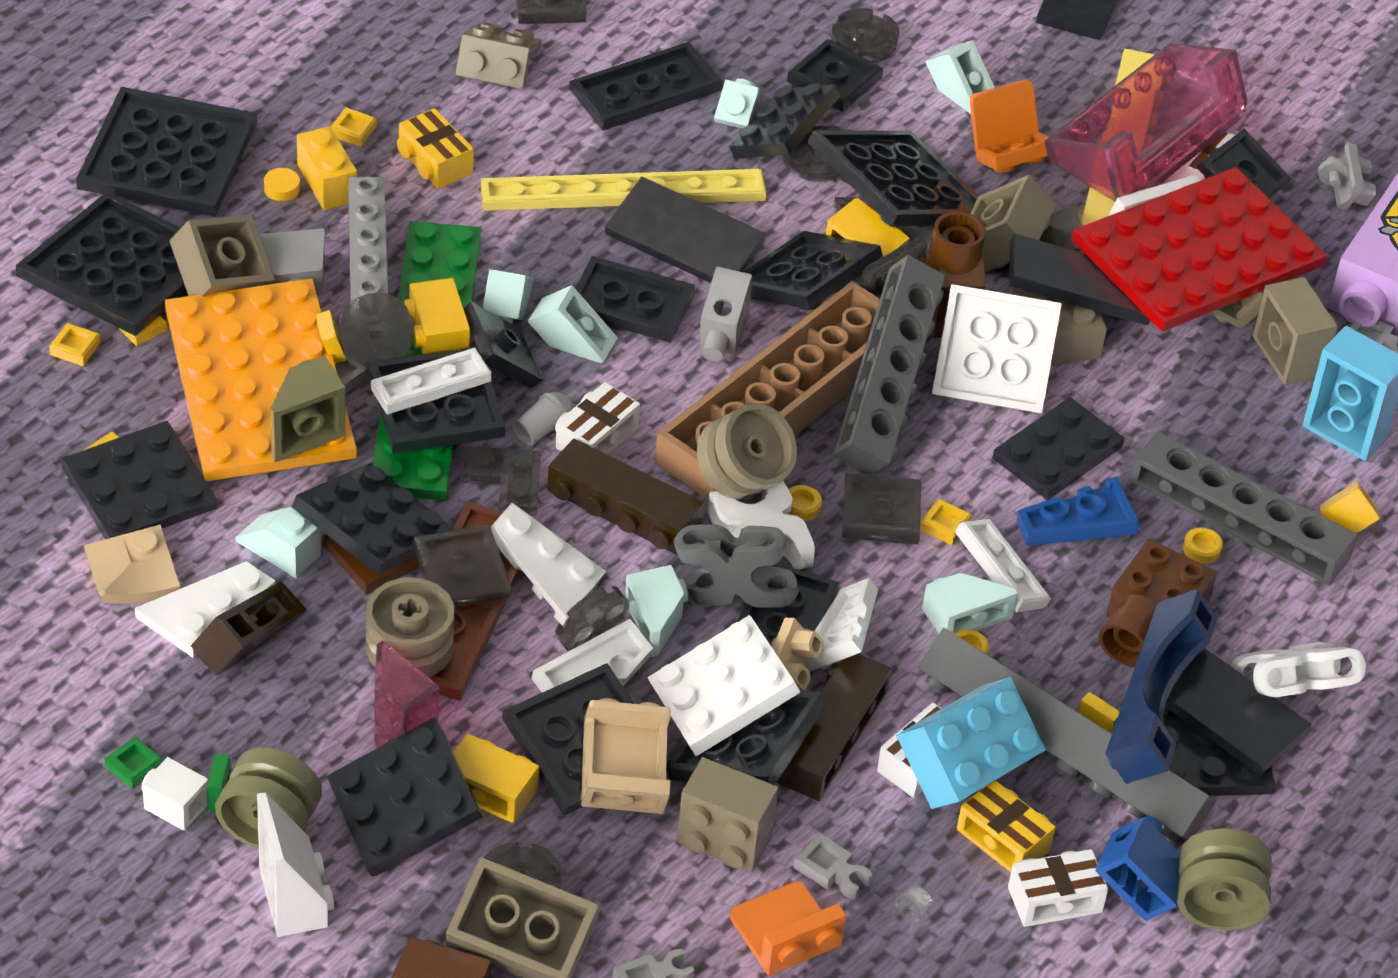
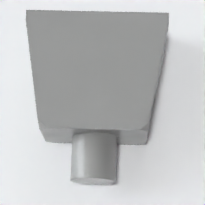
M324 228L259 234L275 279L272 284L313 278L316 294H323L325 264Z
M716 266L700 321V347H702L701 353L704 358L716 362L722 360L724 353L736 354L750 317L752 274ZM724 302H729L732 308L724 307Z

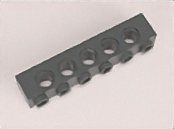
M909 255L889 268L833 456L871 475L884 467H889L897 455L898 448L895 444L898 434L903 430L907 421V415H905L907 403L915 393V376L917 370L922 366L926 355L923 351L924 345L934 329L935 322L932 318L935 308L940 304L944 294L941 287L945 274Z
M1159 431L1135 458L1130 482L1328 586L1351 558L1357 538L1356 533Z

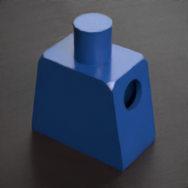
M1151 816L1140 818L1115 830L1111 834L1095 870L1146 921L1178 907L1177 893L1180 880L1179 851L1161 834L1163 828L1161 821Z

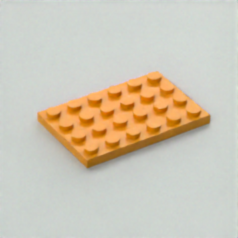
M313 278L221 291L206 296H201L200 294L165 300L170 332L201 469L206 482L357 458V449L346 406L344 437L277 462L272 458L271 406L289 368L298 365L302 361L312 360L325 355L337 374L333 356L327 354L321 341L316 314L321 313Z

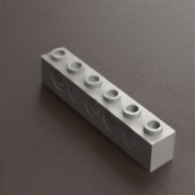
M348 177L351 356L358 361L388 360L389 313L384 177Z

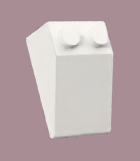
M266 792L257 794L259 868L277 937L328 927V911L334 910V901L330 885L323 886L320 877L325 876L321 853H313L309 836Z

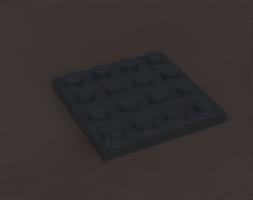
M121 87L76 178L77 189L99 194L109 192L119 198L216 216L257 125V113Z
M813 130L808 140V143L818 152V157L824 162L829 163L839 173V178L845 183L850 184L860 194V199L864 203L871 205L881 215V220L891 227H924L934 225L941 215L954 211L970 214L978 198V195L912 131Z
M106 192L16 264V276L136 336L166 311V299L180 298L187 293L170 244V239L181 227Z

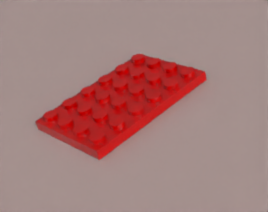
M1237 167L1074 229L1071 238L1161 332L1262 292L1265 285L1288 281L1323 267L1328 256Z

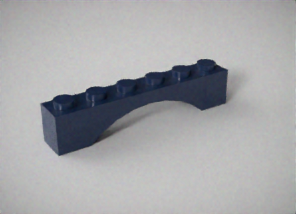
M1199 589L1157 602L1105 753L1110 766L1117 770L1126 784L1169 770L1177 744L1164 727L1163 714L1165 704L1173 685L1183 670L1210 643L1218 619Z

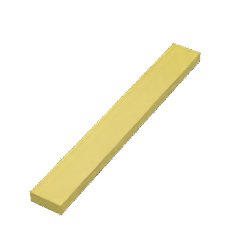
M762 169L481 178L480 180L483 211L620 206L641 176L699 203L766 201V188Z

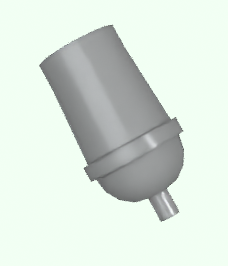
M551 392L541 395L531 408L513 422V429L517 437L528 446H533L540 439L554 431L559 417L563 413L572 410L571 401L576 398L575 394L570 392L564 395L560 392Z

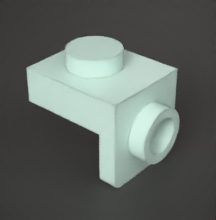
M736 79L735 82L725 80L714 116L715 122L742 129L748 126L752 121L756 104L759 105L761 101L759 88L755 87L754 83L745 79Z

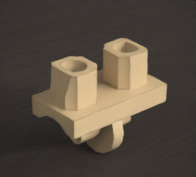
M785 618L777 638H773L771 647L795 681L799 690L806 691L811 678L810 671L803 663L806 657L816 658L820 656L824 647V641L815 631L804 629L795 618Z

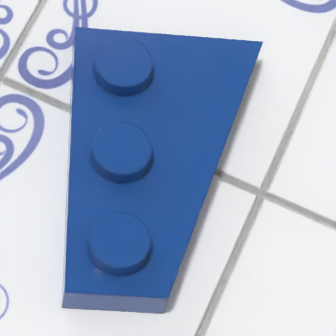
M1117 476L1107 479L1103 487L1093 490L1090 486L1078 489L1077 495L1066 500L1055 497L1020 509L1017 513V525L1026 546L1137 535L1139 526L1138 519Z

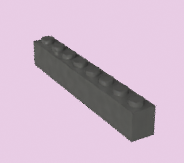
M944 627L918 666L919 669L928 674L925 682L944 694L950 688L960 694V698L982 685L1011 677L1045 749L1058 757L1055 765L1073 777H1076L1079 772L1092 779L1088 787L1107 799L1110 798L1112 793L1122 798L1125 802L1121 808L1136 818L1140 819L1145 817V815L1157 818L1163 825L1161 834L1174 842L1180 836L1188 840L1191 836L1195 835L1217 802L1216 799L1170 770L1126 784L1117 770L1110 766L1105 755L1112 733ZM1043 751V752L1040 753L1039 755H1040V756H1043L1044 753H1045V751Z

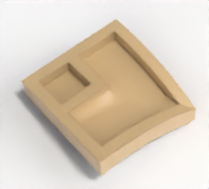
M161 525L84 545L87 560L102 603H142L158 599L181 589Z

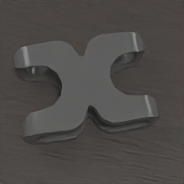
M689 525L684 527L675 537L674 544L681 561L702 566L693 572L687 585L691 599L697 604L727 606L732 603L734 596L737 594L753 607H785L790 605L799 593L797 580L791 570L771 566L781 560L787 547L785 536L779 528L746 526L741 529L739 537L736 538L727 528L720 525ZM694 542H702L703 544H691V543H694ZM781 587H784L783 589H780V590H771V589H770V588H781Z

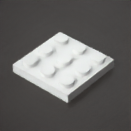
M951 284L932 394L1042 413L1062 303Z
M750 615L732 624L728 629L705 643L698 645L692 651L647 677L664 706L671 708V717L695 756H698L801 693L795 681Z

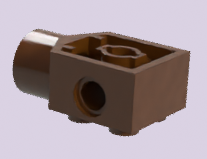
M954 211L941 215L934 224L930 250L924 251L923 254L924 264L945 274L941 287L944 291L943 298L937 308H935L932 318L935 322L932 331L933 338H942L951 284L985 290L983 245L986 230L980 219L966 212Z
M1148 538L1112 588L1106 615L1109 619L1099 632V642L1102 649L1110 658L1128 667H1135L1157 602L1199 589L1207 603H1209L1217 571Z

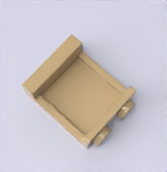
M610 698L591 700L589 702L584 718L581 806L663 814L670 796V780H666L667 727L671 717V708L660 707L651 702L640 704L620 703Z

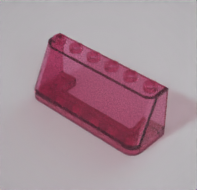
M1169 43L1044 140L1049 160L1055 166L1114 202L1119 197L1160 185L1244 116L1247 109V95L1237 52L1234 49Z

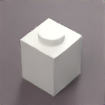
M167 757L157 769H151L142 782L144 809L185 831L208 806V779Z

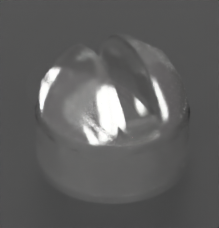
M911 886L895 898V907L898 913L911 923L920 922L929 913L932 906L931 895L920 886Z

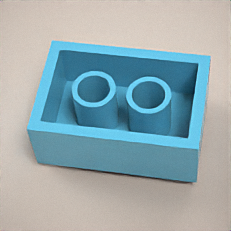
M1345 326L1322 350L1302 426L1366 462L1388 438L1398 405V353Z
M1011 677L980 686L896 735L931 809L960 802L1046 750Z

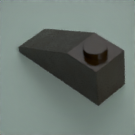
M280 581L216 616L192 643L191 647L200 656L202 662L216 675H219L238 664L303 615L307 609L286 585Z

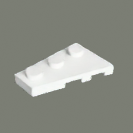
M513 503L494 522L487 534L512 566L517 570H522L534 584L532 590L540 600L545 598L556 611L554 618L561 626L567 622L606 573L604 569Z
M246 561L136 607L135 617L194 658L197 653L191 647L192 643L216 616L276 584V581Z
M869 578L842 588L815 629V632L823 639L824 647L820 656L805 658L803 664L809 671L818 668L822 670L828 669L834 662L862 652L878 592L877 587Z
M629 619L533 670L531 679L543 693L608 663L624 687L650 658L653 647L632 620Z

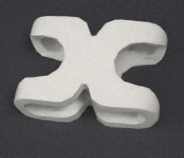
M783 480L770 488L764 489L761 501L756 504H745L736 499L723 496L717 491L709 492L708 514L712 524L727 528L736 538L739 537L741 529L746 526L779 528L783 532L787 543L783 556L787 558L793 568L801 570L813 567L815 554L813 539L804 520L789 514L793 498Z
M1322 642L1295 645L1286 650L1274 649L1241 654L1231 663V667L1242 675L1244 668L1248 664L1256 663L1253 674L1254 680L1252 682H1254L1257 692L1269 697L1300 694L1308 689L1321 690L1354 685L1362 680L1366 670L1365 659L1360 651L1348 647H1335L1332 644ZM1348 657L1352 662L1351 671L1345 676L1338 675L1340 659Z

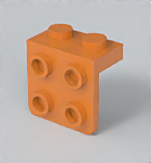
M1023 79L975 93L970 97L976 160L979 163L994 169L995 172L1003 173L1014 170L1015 165L1039 163L1044 161L1046 156L1058 153L1056 139L1044 135L1038 130L1034 85L1031 81Z
M792 882L734 906L730 912V920L766 974L771 976L842 946L846 914L838 903L821 910L803 883Z

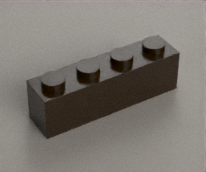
M574 438L548 467L547 491L553 493L560 500H567L585 509L592 516L604 518L618 525L621 530L627 533H634L650 541L659 549H666L678 555L674 544L677 534L686 526L702 525L703 501Z
M858 653L842 659L840 663L834 662L827 673L824 688H817L815 692L822 693L827 705L776 783L816 801H820L886 696L892 668Z

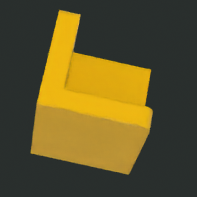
M1358 480L1320 505V514L1323 517L1356 534L1380 519L1379 509Z

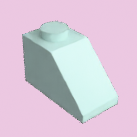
M973 40L949 47L925 61L938 90L970 114V97L975 93L995 88Z
M489 269L483 308L511 324L513 319L523 320L535 277Z
M573 285L543 297L528 320V323L550 347L598 363L605 361L618 339Z
M292 507L261 514L235 537L237 543L295 578L321 556V530Z
M671 565L626 575L625 602L637 628L653 647L650 657L659 655L682 619L683 603L688 601L686 584L683 579L677 578Z
M958 573L946 578H938L926 584L922 610L938 633H940L943 627L954 634L962 630L977 631L1013 618L1017 592L1012 587Z

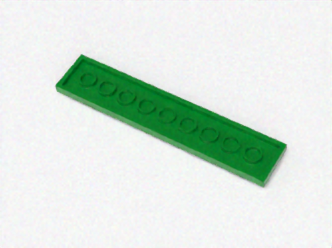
M409 221L389 359L423 355L421 347H414L412 339L413 321L407 322L404 313V300L409 299V284L453 278L463 309L473 301L481 227ZM380 412L373 465L383 470L385 475L400 487L410 491L415 498L446 501L453 445L393 454Z

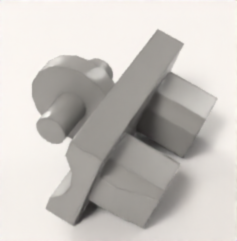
M1347 142L1344 146L1345 152L1343 156L1339 159L1333 156L1328 157L1318 168L1320 181L1334 187L1337 208L1341 210H1348L1352 203L1368 206L1376 195L1375 184L1366 181L1371 174V161L1359 157L1357 145Z

